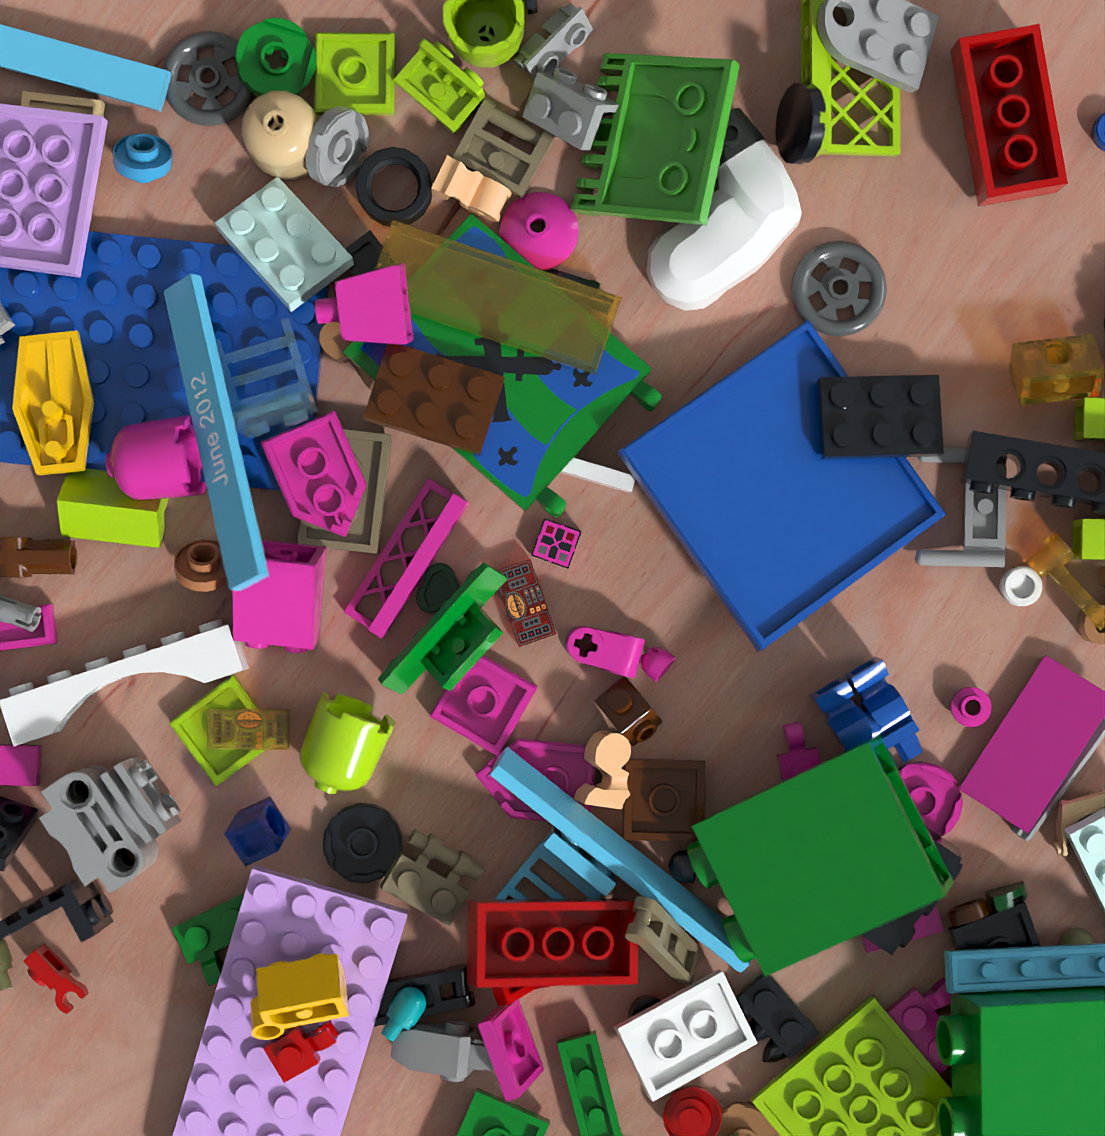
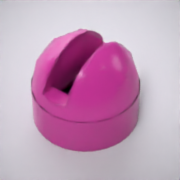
M651 647L641 657L642 670L653 681L657 682L667 672L676 657L661 647Z

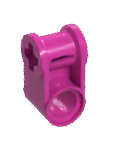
M579 626L568 633L565 647L568 654L580 663L599 667L601 670L635 678L645 639L615 631L607 632L588 626ZM587 633L589 634V640L595 643L593 650L587 649L584 655H579L580 649L574 646L575 639H583L584 634Z

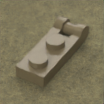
M644 896L636 897L632 909L633 913H635L634 921L628 924L625 938L630 942L639 944L677 984L692 985L701 947L657 901Z

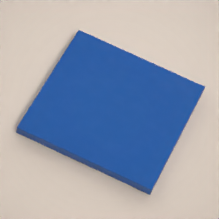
M809 320L799 325L617 452L757 652L765 649L946 515L906 457L821 460L817 380L820 377L849 376Z

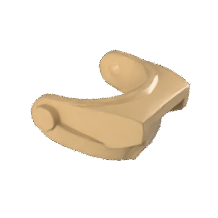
M1105 788L1101 789V792L1098 793L1090 792L1089 795L1075 797L1069 801L1064 799L1059 802L1055 823L1057 841L1054 842L1057 854L1061 856L1068 855V837L1064 831L1065 828L1075 824L1081 818L1105 808Z

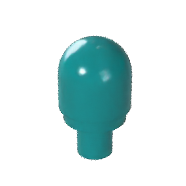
M406 987L397 993L388 1006L389 1010L386 1015L390 1019L381 1031L384 1037L394 1042L403 1028L409 1030L411 1026H415L426 1008V998L421 990L415 987Z

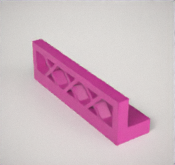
M428 478L344 613L368 627V630L380 638H385L469 503ZM432 489L449 501L440 516L426 519L423 502ZM419 510L421 520L411 522L415 514ZM435 522L429 532L427 524ZM422 525L425 540L418 550L405 553L402 541L403 533L407 528ZM398 543L400 554L390 556ZM414 556L408 565L406 557ZM401 559L404 573L398 583L384 586L381 568L385 562ZM377 577L379 588L368 590ZM393 589L387 598L385 591ZM380 592L383 606L374 621L356 610L365 595Z

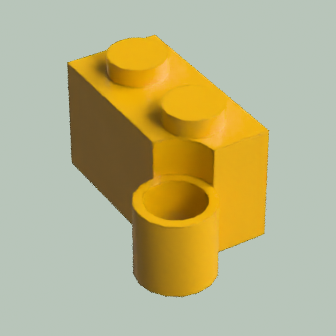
M319 953L311 956L309 959L293 962L277 961L267 967L256 968L258 996L250 1002L252 1035L255 1038L262 1040L274 1039L281 1036L285 1028L349 1016L345 972L337 953L330 955Z

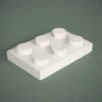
M719 969L614 1026L636 1074L652 1102L757 1044L723 971Z

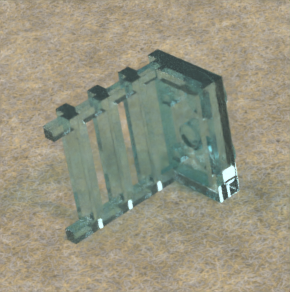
M289 318L281 320L285 336L228 354L224 353L221 340H216L228 398L233 411L232 415L236 433L245 434L246 438L270 432V426L285 423V426L302 423L309 420L308 415L318 412ZM289 346L292 356L291 360L235 377L231 376L228 364ZM296 369L299 379L298 383L246 399H238L235 387Z

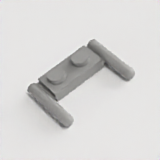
M944 447V454L941 456L917 458L920 462L964 463L967 447ZM1005 457L999 458L996 462L997 472L1004 478L1007 477V458ZM964 483L963 551L918 550L915 554L916 563L922 566L1004 567L1006 490L994 489V494H982L969 491L970 484Z

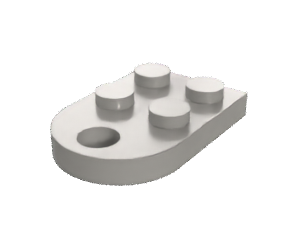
M824 0L818 12L817 27L823 46L834 59L899 89L913 93L919 90L939 15L906 0ZM835 6L840 7L847 16L845 27L838 25L833 18Z

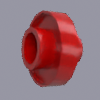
M696 1085L685 1086L675 1091L666 1102L663 1111L664 1127L669 1136H716L723 1119L722 1108L716 1096L707 1089Z

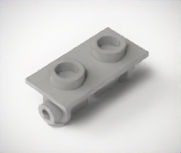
M571 3L566 7L561 5L542 25L543 30L550 36L545 40L536 32L518 49V55L514 62L523 71L527 69L533 81L537 72H554L555 68H558L560 63L575 48L581 46L587 39V36L593 31L584 10L580 6L576 8Z

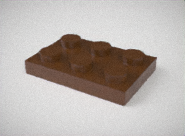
M387 343L363 418L368 422L481 456L505 377L404 345Z

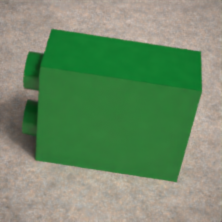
M880 734L707 816L692 826L698 840L690 843L687 847L689 860L700 882L708 889L720 884L734 914L725 917L723 920L725 934L732 950L743 963L756 958L765 977L946 896L954 883Z
M1105 985L951 993V1015H940L936 1024V1045L939 1057L944 1065H952V1097H941L937 1105L939 1136H1105Z

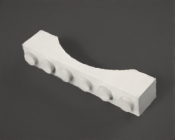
M221 619L198 626L200 631L198 635L185 638L184 632H179L161 638V647L148 651L146 644L123 651L125 659L110 663L108 657H104L84 664L86 672L72 676L69 669L47 676L49 683L47 685L34 689L33 683L29 682L9 689L11 697L0 700V707L13 746L62 731L72 714L90 696L104 686L129 675L165 672L187 676L207 683L249 669L241 642L233 641V624L223 626Z

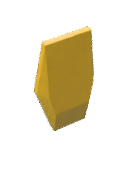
M76 330L20 336L12 409L35 473L40 476L85 471L94 398L79 332Z

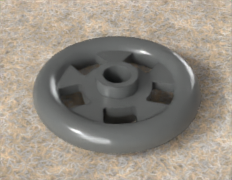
M203 31L185 37L172 48L163 66L164 70L172 73L166 99L179 116L197 125L217 126L234 120L244 112L254 94L240 83L238 74L229 77L228 71L223 65L224 62L231 59L235 60V51L239 41L220 32ZM214 48V59L204 58L198 60V49ZM181 65L192 67L189 72L188 83L178 81V72ZM205 72H214L215 79L209 84L202 82V76ZM229 87L236 96L223 107L216 98L221 96ZM192 92L207 99L202 109L196 108L187 102Z
M833 241L815 247L801 259L793 275L791 292L798 314L804 321L809 320L816 331L830 336H847L867 328L878 317L885 303L887 285L881 265L869 251L854 243ZM843 257L854 260L859 264L855 274L849 270L839 268ZM822 262L830 271L818 282L811 276V273ZM836 281L845 283L847 287L846 293L843 295L836 294L833 291V283ZM859 282L870 283L871 293L869 300L857 298ZM816 292H819L821 299L827 305V307L818 312L813 308L809 300V296ZM851 305L854 317L838 320L835 309H842Z

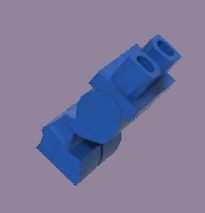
M875 656L844 674L847 680L839 677L809 695L818 710L825 714L827 725L844 751L880 734L887 749L894 747L903 762L911 760L923 752L918 737L915 734L920 731L917 724L912 719L902 696L893 685L888 684L884 679L889 674L882 659ZM853 691L858 693L861 699L860 703L865 708L864 711L851 700L850 697L854 695Z

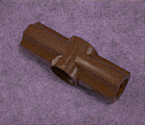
M0 537V577H32V574H75L77 550L73 540H32V537Z

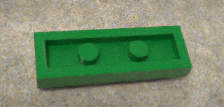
M596 1030L558 1039L557 1046L580 1135L623 1136Z

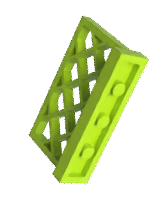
M800 0L801 83L815 84L822 92L826 104L825 112H820V123H825V135L821 148L815 157L820 154L899 156L901 154L900 89L877 78H873L861 90L846 74L851 67L846 65L842 69L831 58V55L821 42L817 18L820 6L824 0ZM831 71L836 75L832 80ZM839 79L855 95L843 109L831 97V87ZM877 81L889 92V102L881 110L865 94ZM858 100L875 116L863 129L846 113ZM831 110L836 114V116L832 120ZM888 110H889V119H888V118L886 117V115H885V113H886ZM839 119L855 134V137L847 145L832 144L831 127ZM877 121L889 131V146H877L865 134ZM858 140H860L864 145H854V144H855Z

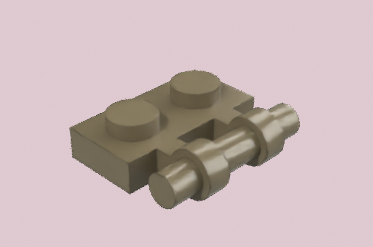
M414 829L407 843L419 849L417 854L412 858L400 851L382 880L380 888L450 927L470 893L468 888L459 884L458 881L463 875L477 881L482 875L484 867L472 861V856L461 850L457 853L441 844L442 839L432 833L427 836ZM432 858L449 866L445 875L427 866Z

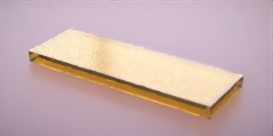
M394 220L392 221L375 270L398 263H405L411 313L596 375L622 297Z

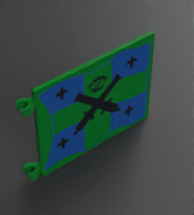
M472 213L407 282L414 340L402 345L505 377L481 456L451 448L524 512L536 500L552 517H559L565 510L566 501L549 489V484L630 394L649 412L654 411L661 401V394L643 381L652 370L649 365ZM352 341L343 351V354L375 381L387 343Z

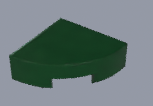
M1023 881L985 891L988 905L998 912L1013 908L1015 901H1025L1028 897Z

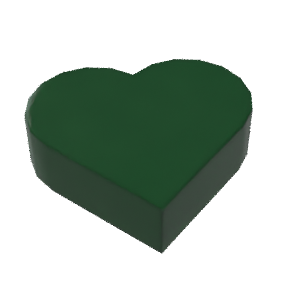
M434 563L428 567L424 576L425 584L419 588L416 594L417 605L424 612H438L441 605L460 588L455 572L449 565Z

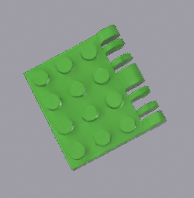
M604 53L600 71L612 76H599L597 85L608 92L617 91V100L614 102L619 105L616 112L603 113V115L613 116V119L601 118L591 146V150L606 152L605 155L582 154V165L590 169H602L600 179L577 178L576 187L581 191L596 193L597 195L574 194L571 210L575 213L589 216L606 215L707 225L740 64L733 59Z

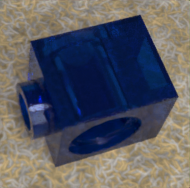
M270 796L238 811L224 835L244 866H247L278 852L291 828Z

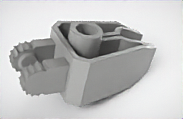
M447 1020L446 1024L419 1022L415 1026H411L409 1030L403 1028L395 1041L392 1042L391 1058L409 1070L441 1075L440 1078L446 1081H464L473 1070H494L483 1038H478V1028L470 1026V1023L466 1021Z

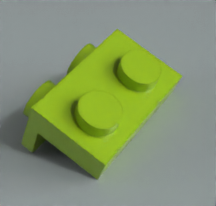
M423 38L418 44L420 50L393 80L400 89L455 135L485 99V92L481 88L484 82L468 67L462 71L451 62L454 56L441 43L436 41L432 45Z

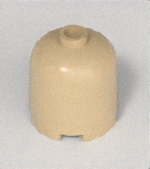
M270 91L258 96L247 107L242 119V138L253 162L264 173L274 178L279 177L281 180H297L309 175L306 168V150L308 148L309 136L320 118L302 97L288 91ZM278 118L283 119L284 124L279 123ZM274 119V124L270 127V123Z

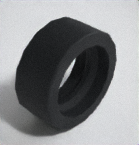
M388 147L377 150L364 160L357 172L355 188L362 208L371 219L383 226L399 228L413 224L425 214L431 204V188L433 185L428 168L419 156L407 149ZM392 164L403 165L410 169L418 183L417 196L413 203L405 209L398 211L386 210L379 206L371 192L372 180L375 174L384 166Z

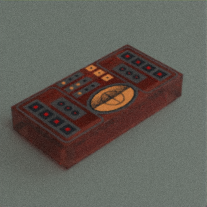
M531 559L499 569L507 578L499 588V592L518 647L555 635L556 631Z

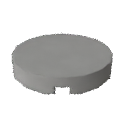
M336 106L326 111L316 122L309 136L308 148L306 150V168L310 177L316 182L330 187H340L350 181L359 171L362 164L358 160L361 150L366 152L369 144L368 126L365 118L360 113L345 106Z

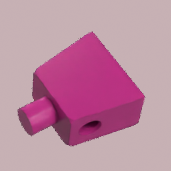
M405 263L394 264L336 281V298L316 299L315 313L318 324L340 322L343 340L401 345L408 344L414 340Z

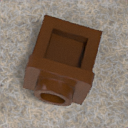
M623 676L594 700L619 733L629 741L631 746L651 738L656 732L657 727L663 722L626 676Z

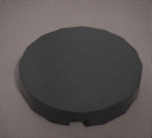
M794 83L787 88L781 99L775 128L776 145L780 157L786 163H809L815 158L821 148L826 128L825 123H820V112H825L826 104L822 92L815 84Z
M356 803L344 807L331 819L324 832L323 851L328 865L339 875L343 876L344 879L355 883H370L382 879L387 874L398 853L402 852L403 836L398 822L389 811L375 804Z

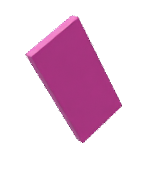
M1045 655L959 787V790L1029 834L1104 719L1105 691Z

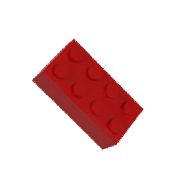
M1040 24L959 38L950 50L978 207L1057 193L1068 184Z
M625 898L468 900L467 983L477 988L638 984V944L630 942L625 938L628 924L634 921L635 913H633L632 909L635 901Z

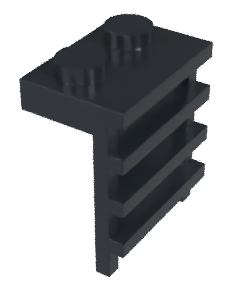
M77 878L0 921V940L62 907L82 943L114 922L110 916L113 914V909L104 893L99 894L93 882L84 886L80 878Z

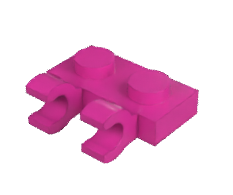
M944 977L937 981L923 995L914 986L885 1010L938 1074H941L949 1067L942 1063L936 1045V1024L939 1015L935 1010L951 1002V993L946 992V980Z

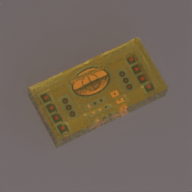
M209 708L207 709V749L288 750L290 709Z

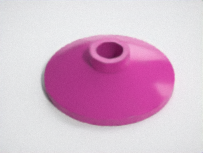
M536 192L524 195L523 199L518 198L507 208L500 223V238L537 270L551 269L563 263L574 251L579 237V226L574 211L571 210L569 204L563 199L550 193ZM536 221H541L546 226L542 232L537 233L531 230L532 224Z

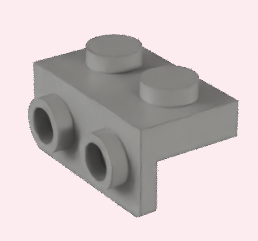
M555 68L554 72H537L522 117L579 150H590L603 113L616 112L619 104L607 98L608 92L595 85H583L578 82V75L569 70Z

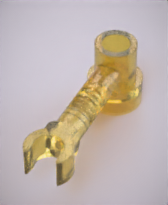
M1053 532L1042 542L1044 546L1026 562L1037 572L1041 579L1049 574L1101 631L1105 627V610L1080 586V583L1064 567L1076 555Z

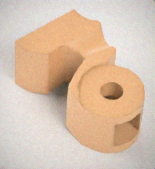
M448 155L431 188L432 195L444 200L453 197L459 200V204L468 212L494 222L499 221L501 217L499 214L503 205L512 194L502 184L483 176L478 171L472 172L468 170L462 162Z
M600 730L589 739L585 748L584 759L599 770L603 778L602 782L596 786L584 783L577 789L574 800L587 805L615 809L623 808L625 799L630 796V792L627 786L629 773L624 771L622 766L626 764L631 755L630 743L623 735L608 730Z

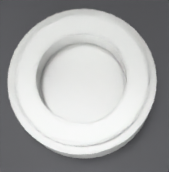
M1013 567L1007 570L1000 580V593L1002 597L1014 606L1031 605L1040 597L1042 592L1040 576L1029 567Z

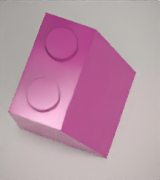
M261 540L269 576L241 591L232 590L233 641L244 642L245 646L256 649L267 648L268 645L284 646V650L291 653H305L308 649L313 650L320 635L327 547Z

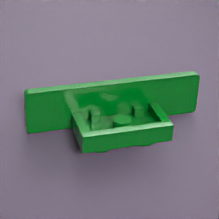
M486 562L481 563L477 569L468 575L466 581L452 597L441 605L439 611L424 628L414 635L413 640L405 649L390 661L386 670L379 676V682L383 686L403 694L427 669L441 687L451 691L504 633L482 607L507 580L506 576Z

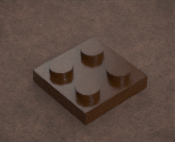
M629 759L625 764L624 770L629 773L627 786L630 796L624 802L623 839L640 841H697L698 838L692 826L704 819L705 760Z

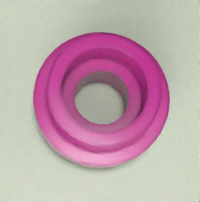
M962 688L955 693L951 700L950 709L952 716L961 725L967 727L979 726L990 716L991 701L988 695L979 688ZM969 700H975L978 703V710L972 715H969L965 710V705Z

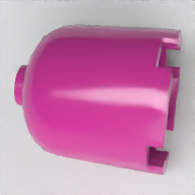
M191 415L131 424L123 427L117 433L112 443L111 453H108L106 456V468L109 476L114 477L124 494L132 499L145 500L197 496L205 493L207 486L205 481L200 482L202 463Z

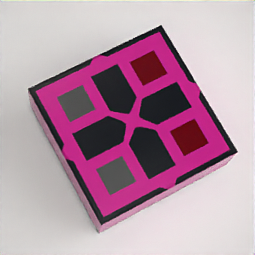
M544 518L531 556L569 569L582 531Z

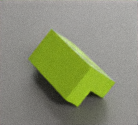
M85 468V471L69 472L66 474L57 498L61 536L160 548L165 534L164 512L169 498L132 499L121 491L114 477H110L108 472L104 470Z

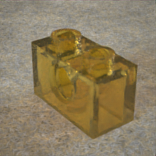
M1093 334L1013 343L1009 373L1020 406L1100 396L1105 367Z

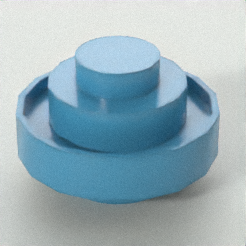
M131 134L117 141L112 150L115 170L120 175L139 183H148L164 177L171 170L173 164L171 146L164 139L155 135Z

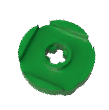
M283 18L264 19L262 22L246 29L241 35L235 51V66L240 83L256 96L270 91H288L298 96L310 83L316 68V53L314 47L312 48L310 41L307 39V34L294 22ZM274 50H278L281 52V59L287 61L286 66L272 69L269 67L270 63L265 60L264 55H272Z

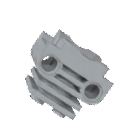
M138 756L120 762L110 771L99 765H90L63 776L41 791L52 809L39 819L50 836L57 839L65 847L71 858L73 870L84 886L99 877L111 894L149 868L156 861L159 854L156 838L181 822L177 815L180 813L177 802L169 793L165 795L162 793L155 782L158 776L151 764L145 759L141 761ZM82 782L88 786L89 795L84 792ZM127 849L133 852L135 862L128 857Z

